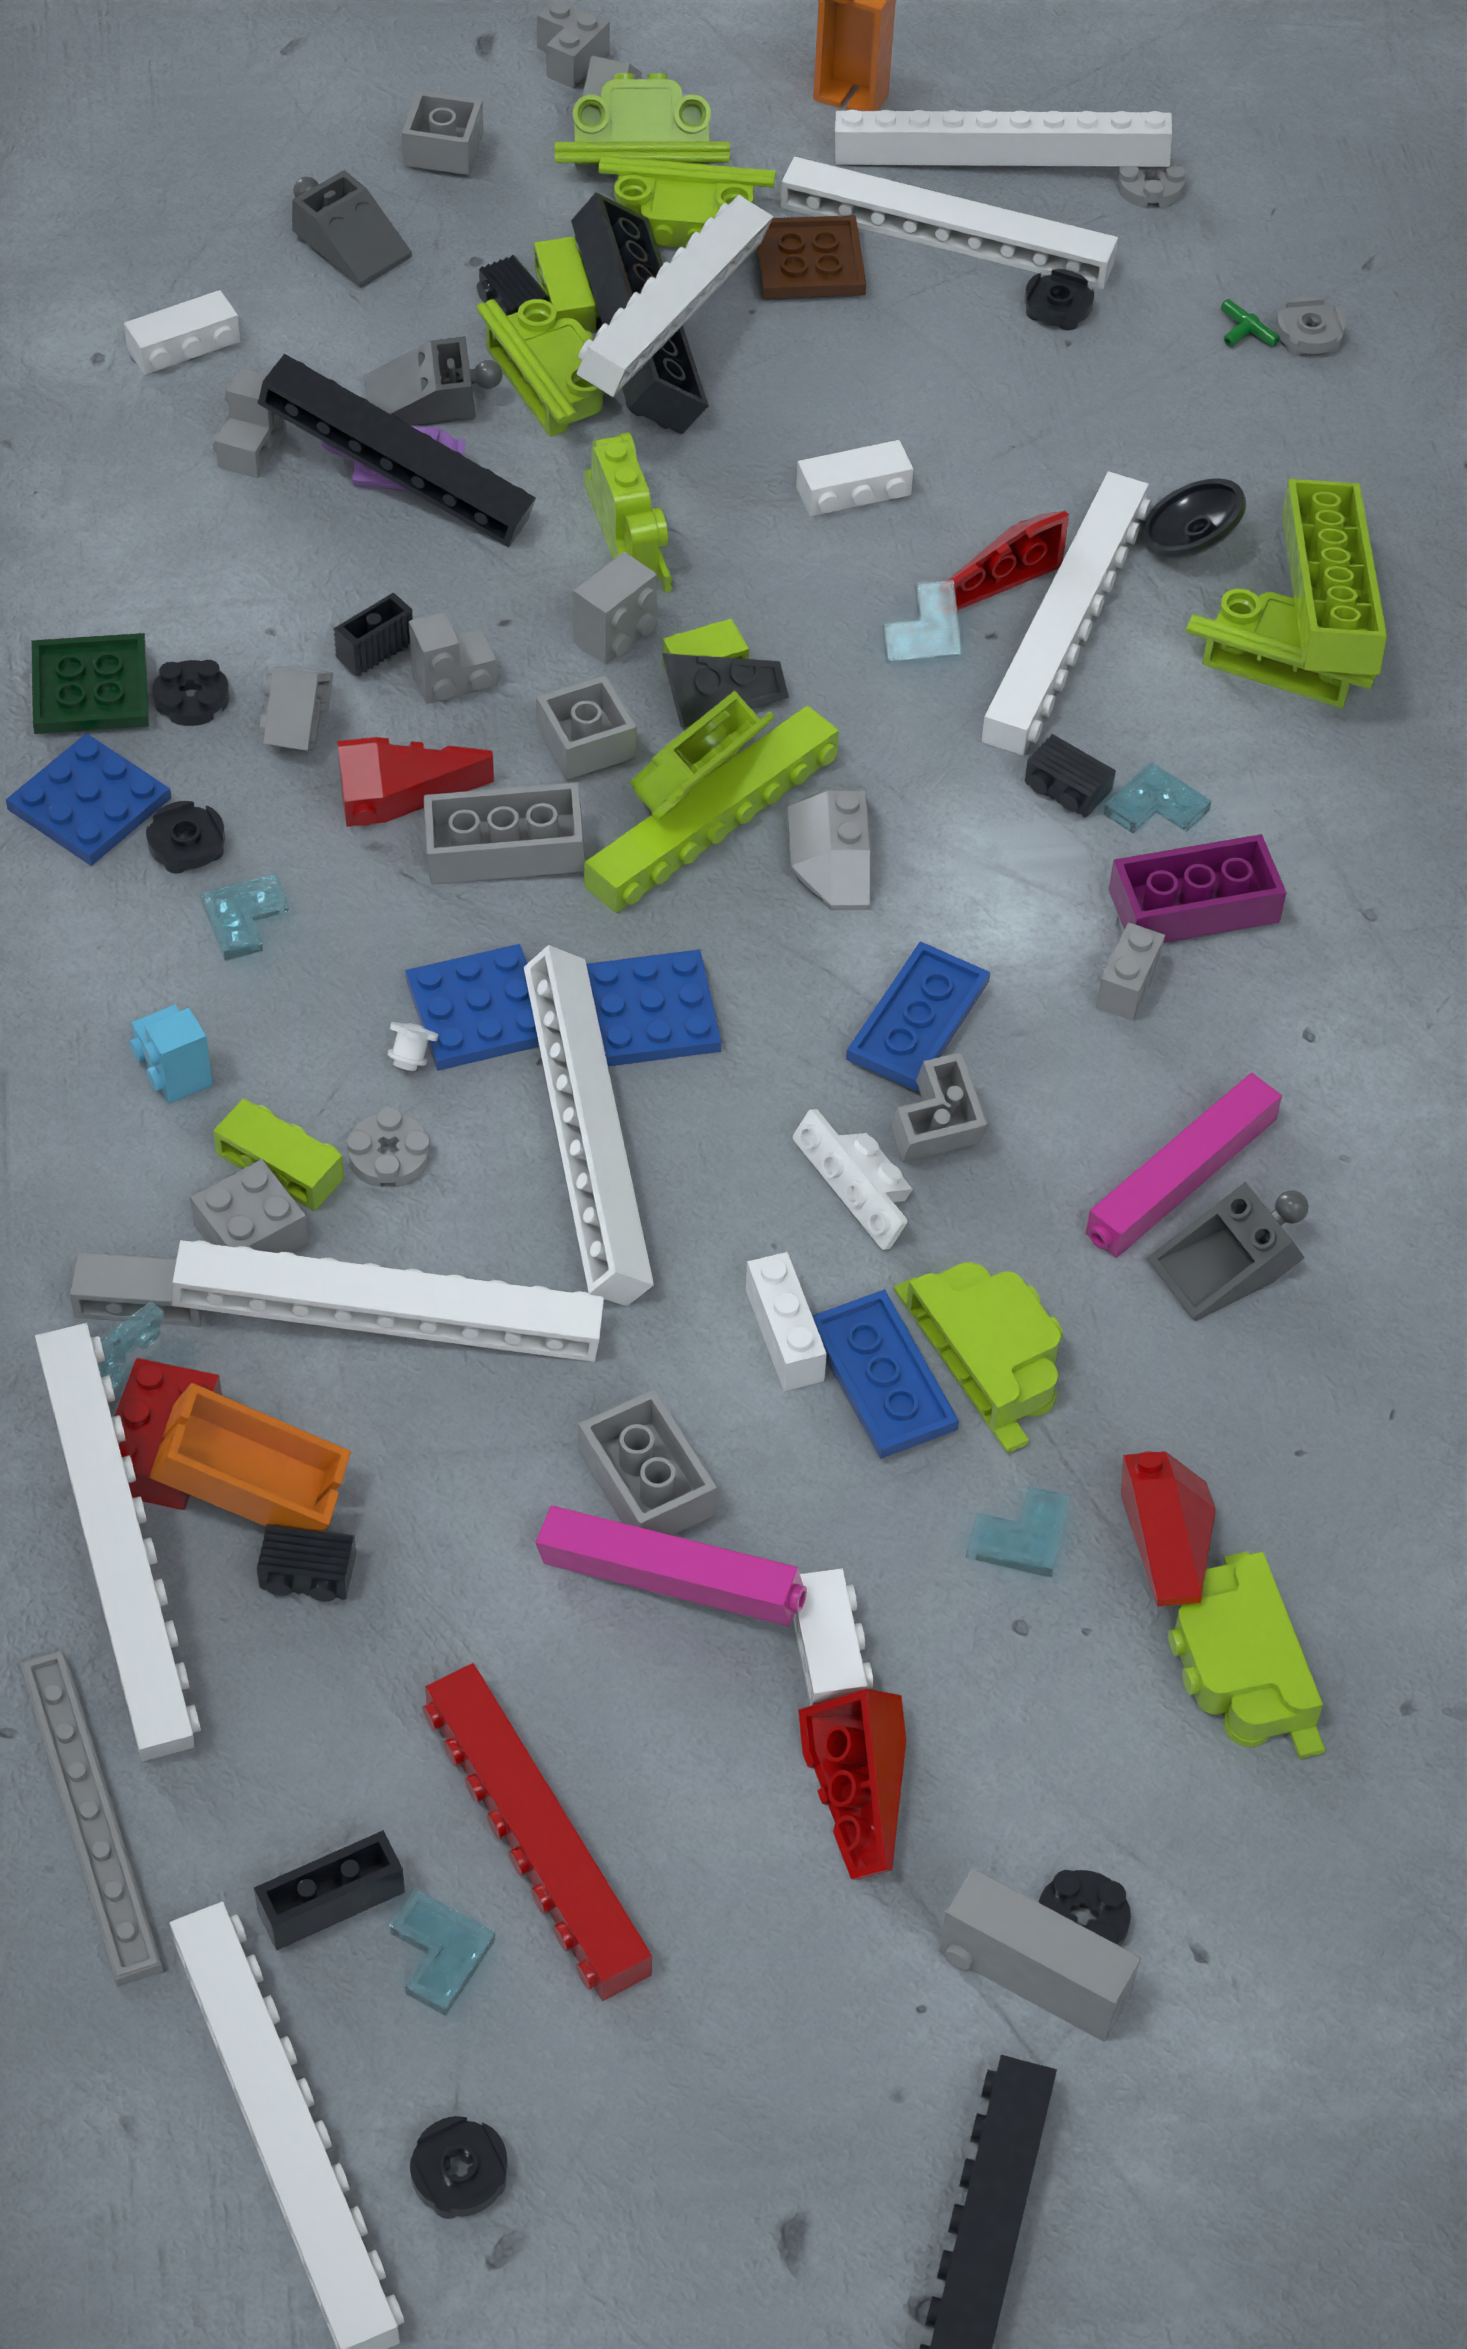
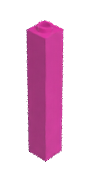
M1251 1072L1096 1204L1089 1212L1086 1235L1089 1236L1090 1240L1098 1248L1105 1249L1115 1258L1120 1256L1277 1120L1282 1095Z
M553 1505L550 1506L535 1542L543 1564L785 1626H790L795 1611L801 1612L806 1601L807 1587L803 1585L799 1569L796 1566Z

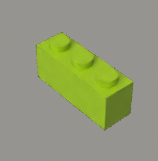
M574 236L534 242V269L539 285L549 296V302L556 308L557 320L572 318L577 320L585 331L596 332V317H600V314L597 311L596 301L592 295L593 291L589 285V278L587 273H585L586 268L582 262V255L577 248Z
M245 1098L213 1130L216 1155L240 1169H244L262 1159L291 1197L314 1212L344 1180L342 1154L333 1145L319 1142L307 1135L300 1126L286 1123L274 1116L267 1107L255 1105Z

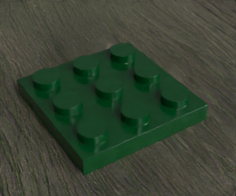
M145 633L31 640L34 734L149 727Z

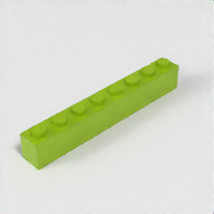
M805 706L703 778L689 790L687 796L657 821L653 815H650L584 862V887L615 913H618L628 905L635 904L648 890L657 884L660 885L666 882L676 870L685 864L688 865L694 862L704 850L713 844H719L732 830L741 824H747L760 810L767 805L775 804L784 793L795 785L803 784L812 773L822 766L831 764L838 755L839 729L811 707Z

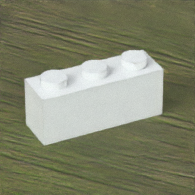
M221 290L124 322L127 350L144 375L240 342L238 315Z
M900 440L800 460L797 462L796 488L809 516H815L909 496L912 492L914 469Z
M788 1252L747 1261L746 1292L783 1391L824 1382L827 1353Z
M843 1568L800 1574L803 1585L807 1587V1596L801 1612L795 1611L793 1623L810 1706L866 1688L873 1689L871 1665L869 1662L862 1663L860 1650L865 1649L863 1627L861 1623L854 1624L852 1611L857 1610L855 1589L853 1584L846 1585Z

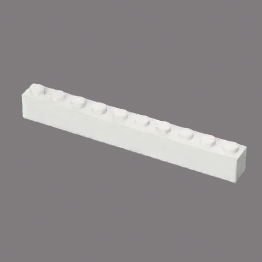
M836 111L835 165L1170 167L1171 113L1158 111Z
M795 156L781 182L780 208L814 217L856 215L857 226L861 229L1044 275H1051L1053 269L1070 270L1084 276L1088 280V286L1104 289L1115 263L1118 237Z
M740 195L729 205L724 203L717 212L715 219L710 217L704 224L700 234L695 232L688 241L686 248L681 246L675 253L671 263L666 261L662 265L656 279L651 276L645 283L641 294L635 292L627 303L626 308L620 307L617 310L610 325L604 323L597 332L594 341L588 339L578 355L582 362L577 375L614 397L762 243L773 216Z
M1107 472L984 716L981 742L1024 756L1030 742L1036 743L1038 741L1043 726L1041 719L1043 716H1050L1055 703L1054 693L1055 691L1061 692L1063 690L1068 675L1066 669L1068 665L1074 667L1080 651V645L1078 644L1080 640L1087 641L1092 627L1091 618L1092 616L1098 617L1103 607L1104 591L1111 592L1116 578L1115 569L1116 567L1122 569L1128 554L1127 545L1128 543L1133 545L1138 536L1140 528L1138 522L1139 520L1145 521L1149 514L1152 501L1147 499L1148 483Z
M548 945L524 966V972L588 1292L594 1296L604 1297L605 1300L629 1306L650 1289L654 1283L586 961L581 957Z
M180 1240L172 1282V1306L591 1362H595L604 1297L594 1296L582 1291L571 1293L550 1290L543 1286L527 1287L512 1285L500 1280L482 1281L467 1279L460 1275L445 1276L423 1273L417 1269L400 1270L385 1268L373 1263L355 1264L340 1262L333 1258L318 1259L297 1256L290 1252L273 1253L258 1251L246 1246L228 1247L213 1245L201 1240L194 1242Z
M87 1323L35 1335L38 1354L141 1762L195 1748L193 1733L201 1731L195 1705H185L182 1690L190 1689L184 1662L177 1664L174 1662L171 1648L178 1647L179 1643L173 1620L164 1622L160 1607L168 1605L162 1578L153 1580L150 1565L156 1564L157 1558L152 1538H142L139 1524L145 1523L147 1520L141 1496L132 1498L128 1483L135 1482L136 1477L130 1455L121 1457L118 1443L126 1441L120 1415L111 1417L108 1402L115 1401L110 1376L101 1377L97 1364L105 1361L100 1337L90 1336Z
M222 1901L169 1922L173 1942L336 2349H388L400 2344L398 2325L404 2323L400 2306L394 2294L385 2297L379 2282L386 2278L381 2260L376 2250L367 2253L361 2237L368 2234L364 2219L358 2206L351 2209L348 2207L343 2194L350 2191L347 2178L341 2164L331 2165L325 2151L332 2148L330 2137L324 2122L320 2120L314 2123L308 2108L315 2105L306 2079L296 2080L291 2068L292 2065L297 2064L295 2052L288 2036L279 2039L274 2024L280 2022V2017L271 1995L262 1997L257 1983L263 1981V1976L255 1955L246 1957L240 1943L247 1941L239 1916L236 1914L229 1917Z

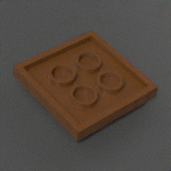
M856 215L772 219L762 243L757 247L763 299L866 295V279Z

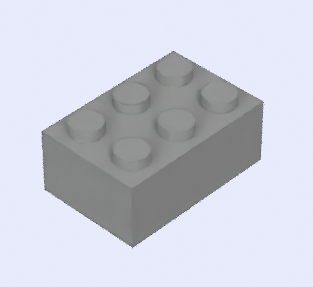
M655 1389L578 1423V1452L622 1523L674 1535L716 1515L718 1487Z

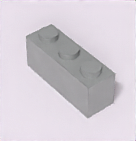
M100 1251L94 1253L78 1252L70 1290L74 1318L200 1327L203 1310L172 1306V1282L177 1259L153 1258L148 1255H111Z

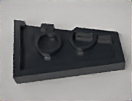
M662 653L680 727L694 724L733 691H736L750 708L789 698L780 661Z

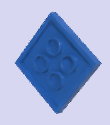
M86 733L6 799L7 810L92 866L171 799V791L169 787Z
M520 944L405 970L406 982L422 1027L438 1034L437 1041L428 1040L437 1071L539 1047L524 972V966L527 965V961Z
M700 949L586 964L608 1067L721 1052V1038Z

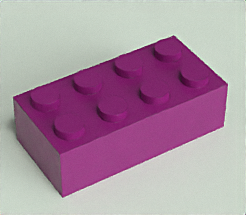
M1262 834L1114 859L1108 889L1124 930L1129 922L1164 934V943L1279 923L1287 893Z

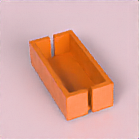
M819 0L813 100L841 108L856 84L859 87L847 103L846 110L879 111L889 95L896 0Z
M191 1383L173 1405L163 1435L165 1439L160 1444L149 1478L265 1527L267 1524L324 1531L330 1524L339 1491H336V1489L342 1484L351 1451Z

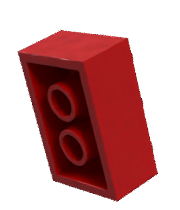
M141 1358L135 1359L114 1415H120L126 1441L118 1443L121 1457L130 1455L136 1481L128 1483L132 1498L141 1496L142 1502L180 1510L186 1509L190 1497L189 1494L149 1477L160 1444L165 1439L163 1435L174 1403L191 1383L222 1395L218 1374Z

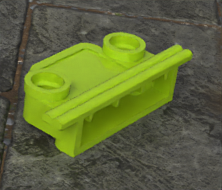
M617 73L614 74L613 80H609L603 85L601 97L589 94L581 97L575 103L573 108L574 142H554L555 163H575V166H599L601 156L707 165L709 163H730V141L709 142L711 109L708 102L696 94L682 97L680 85L676 81L668 79V74L650 73L648 74V79H634V74Z
M601 156L599 163V173L619 175L614 185L616 202L649 219L657 246L678 248L681 246L686 248L692 235L695 232L700 234L706 221L710 217L715 219L717 212L724 203L729 205L740 195L754 204L755 186L774 188L776 170Z
M494 299L476 306V311L486 323V349L501 367L506 378L549 437L565 432L569 428L570 423L590 417L601 411L603 395L606 392L577 375L582 362L578 358L579 352L588 339L594 341L591 332L585 331L577 320L572 318L557 320L555 306L542 299L524 302L519 307L517 313L506 316Z
M630 432L593 440L591 469L584 470V487L613 560L623 552H626L657 574V578H659L664 593L670 592L673 579L660 549L668 546L667 525L662 509L660 507L651 508L649 489L638 464L636 449Z
M1247 589L1229 590L1221 599L1220 611L1216 620L1192 614L1185 632L1207 639L1202 665L1340 708H1344L1352 684L1371 690L1377 676L1371 674L1355 676L1350 673L1340 672L1319 674L1310 670H1304L1294 598L1275 592H1265L1257 596L1254 592Z
M733 691L667 744L629 784L633 787V791L638 799L646 804L652 811L651 814L658 821L687 796L691 788L733 758L744 744L773 721L774 715L770 711L760 719L738 693Z
M973 1262L960 1263L938 1274L928 1273L918 1278L913 1277L893 1286V1290L1006 1453H1013L1018 1448H1023L1029 1444V1438L1016 1420L1026 1415H1044L1054 1407L1057 1397L1056 1385L1058 1379V1371L1055 1364L1060 1340L1063 1338L1060 1323L1054 1316L1049 1317L1041 1306V1301L1035 1288L1032 1285H1026L1018 1274L1010 1271L1000 1272L990 1277L989 1272L983 1266Z
M1246 1551L1224 1556L1223 1561L1225 1565L1206 1569L1201 1603L1182 1604L1179 1609L1175 1629L1168 1631L1171 1651L1174 1656H1180L1184 1666L1182 1677L1185 1689L1189 1695L1194 1694L1197 1704L1203 1711L1209 1714L1225 1713L1223 1721L1224 1730L1234 1743L1243 1747H1257L1264 1744L1271 1736L1289 1732L1299 1759L1319 1756L1325 1753V1747L1317 1729L1323 1703L1263 1551L1253 1554Z

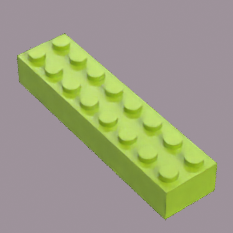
M1288 478L1282 522L1304 670H1310L1319 674L1340 672L1350 673L1355 676H1365L1367 674L1380 675L1387 633L1360 483Z

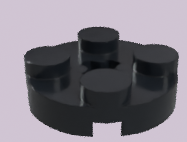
M1053 269L1051 275L1041 277V273H1038L1028 281L1026 286V315L1032 320L1059 326L1063 330H1074L1078 327L1079 322L1085 320L1090 315L1094 303V290L1087 286L1088 280L1084 276L1070 270ZM1059 296L1065 297V299H1057V298H1058Z
M213 660L166 662L160 667L159 675L153 683L155 708L161 715L163 712L165 715L170 716L171 722L177 725L198 726L206 724L214 719V713L218 712L221 707L223 712L229 703L227 678L220 671L219 664ZM188 690H197L195 691L194 696H187V693L185 692Z
M193 801L170 803L157 810L153 815V822L146 829L147 845L151 855L156 861L163 864L170 873L178 874L185 870L200 868L220 859L224 853L225 831L222 818L217 811L207 805L205 810L201 807H194ZM186 831L188 835H195L188 839H181L179 833Z
M1063 1870L1058 1872L1054 1876L1053 1881L1042 1891L1038 1903L1075 1923L1078 1922V1917L1071 1914V1912L1080 1908L1089 1909L1090 1913L1095 1915L1096 1920L1089 1919L1086 1925L1081 1926L1120 1947L1123 1945L1130 1926L1131 1912L1126 1900V1891L1119 1882L1112 1881L1105 1875L1094 1871Z
M453 2116L433 2123L422 2132L417 2140V2146L413 2151L410 2161L412 2185L420 2200L426 2206L433 2209L438 2216L451 2219L456 2216L464 2217L481 2212L489 2207L503 2193L506 2187L507 2152L502 2139L491 2126L483 2122L480 2125L473 2121H467V2117ZM458 2156L462 2162L470 2160L473 2165L467 2168V2174L464 2176L450 2175L447 2170L451 2168V2158Z

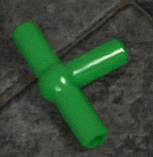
M1230 299L1222 303L1221 311L1239 323L1224 335L1226 345L1234 346L1248 333H1253L1270 347L1277 345L1280 336L1261 323L1255 314L1246 312Z

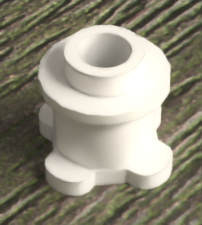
M391 1022L390 1029L397 1031L393 1049L388 1050L387 1053L389 1057L394 1059L393 1065L411 1071H416L418 1065H426L427 1059L424 1056L428 1040L437 1041L438 1034L417 1024Z

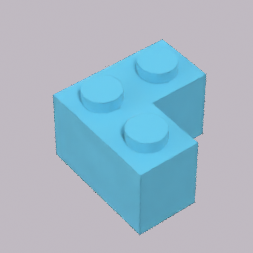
M176 1004L131 1022L134 1039L129 1040V1046L132 1054L138 1063L144 1061L147 1066L146 1075L151 1087L155 1092L161 1090L168 1103L213 1085L207 1036L190 1008L179 1011Z

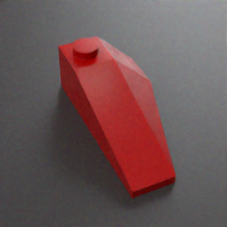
M1066 511L1044 513L1011 526L938 588L937 616L939 618L1059 569L1064 558L1069 514Z
M381 737L337 741L346 827L385 823L424 808V795L467 792L494 782L492 750L446 746L442 750L424 748L423 742L411 741L409 746L390 744L389 738Z
M1146 1451L1139 1454L1123 1455L1121 1498L1157 1607L1201 1603L1216 1511L1206 1481L1166 1451Z
M866 1688L799 1709L802 1753L807 1767L814 1768L821 1786L817 1790L821 1803L829 1806L834 1819L833 1834L850 1878L852 1880H859L892 1871L907 1740L902 1695Z

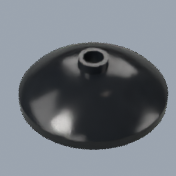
M1213 478L1190 483L1170 493L1153 507L1143 523L1142 537L1149 550L1161 556L1179 558L1207 551L1226 539L1236 529L1246 510V497L1241 487L1231 480Z

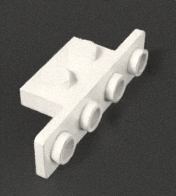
M817 1109L809 1110L793 1134V1140L882 1250L890 1249L907 1224V1218L893 1202L905 1201L913 1190L912 1187L903 1178L900 1169L893 1165L880 1150L877 1141L867 1133L838 1135Z

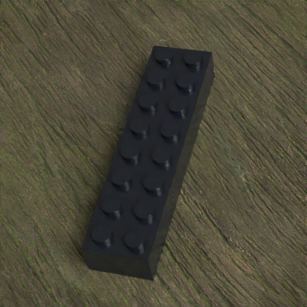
M596 192L574 216L571 223L582 255V262L589 278V285L596 301L597 311L600 314L602 324L610 325L617 310L620 307L625 309L635 292L641 294L645 283L651 276L656 279L663 262L649 219ZM683 325L622 387L626 406L634 415L644 416L655 421L662 428H670L680 434H683L709 407Z

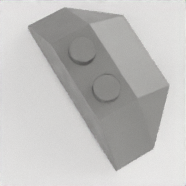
M823 787L788 806L791 872L813 893L822 898L823 903L830 910H869L870 844L866 791L862 787Z

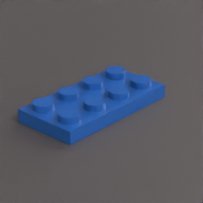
M920 941L848 1047L846 1060L918 1091L919 1087L916 1079L923 1061L939 1058L989 983L990 972Z
M885 1289L812 1315L827 1353L826 1360L880 1459L958 1430V1418Z

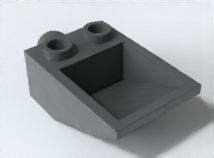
M345 170L320 184L311 177H302L296 181L293 188L295 198L292 200V231L360 288L412 257L411 250L368 189Z
M466 336L430 340L365 374L367 400L389 414L398 417L408 425L476 417L472 384L477 383L485 389H491L496 387L502 380V369L492 360H484L475 369H470Z
M1244 1182L1147 1257V1260L1192 1318L1197 1321L1273 1283L1305 1258L1281 1225L1285 1222L1293 1224L1302 1221L1308 1213V1201L1298 1191H1286L1277 1198L1275 1210L1270 1213L1248 1184ZM1266 1234H1270V1235H1271L1270 1240L1268 1239V1237L1266 1236Z

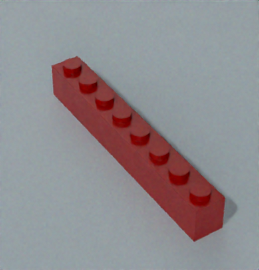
M471 1663L426 1685V1705L422 1706V1710L429 1726L433 1731L441 1730L446 1739L443 1745L450 1761L455 1767L461 1764L468 1776L465 1778V1783L472 1798L476 1803L483 1801L490 1812L487 1814V1820L494 1835L498 1839L505 1837L512 1849L508 1853L515 1870L520 1876L527 1874L534 1887L531 1888V1894L537 1907L543 1914L549 1911L556 1925L553 1926L559 1944L564 1951L572 1949L579 1963L576 1964V1969L585 1987L588 1990L595 1988L601 2000L604 2001L652 1976V1954L475 1664Z

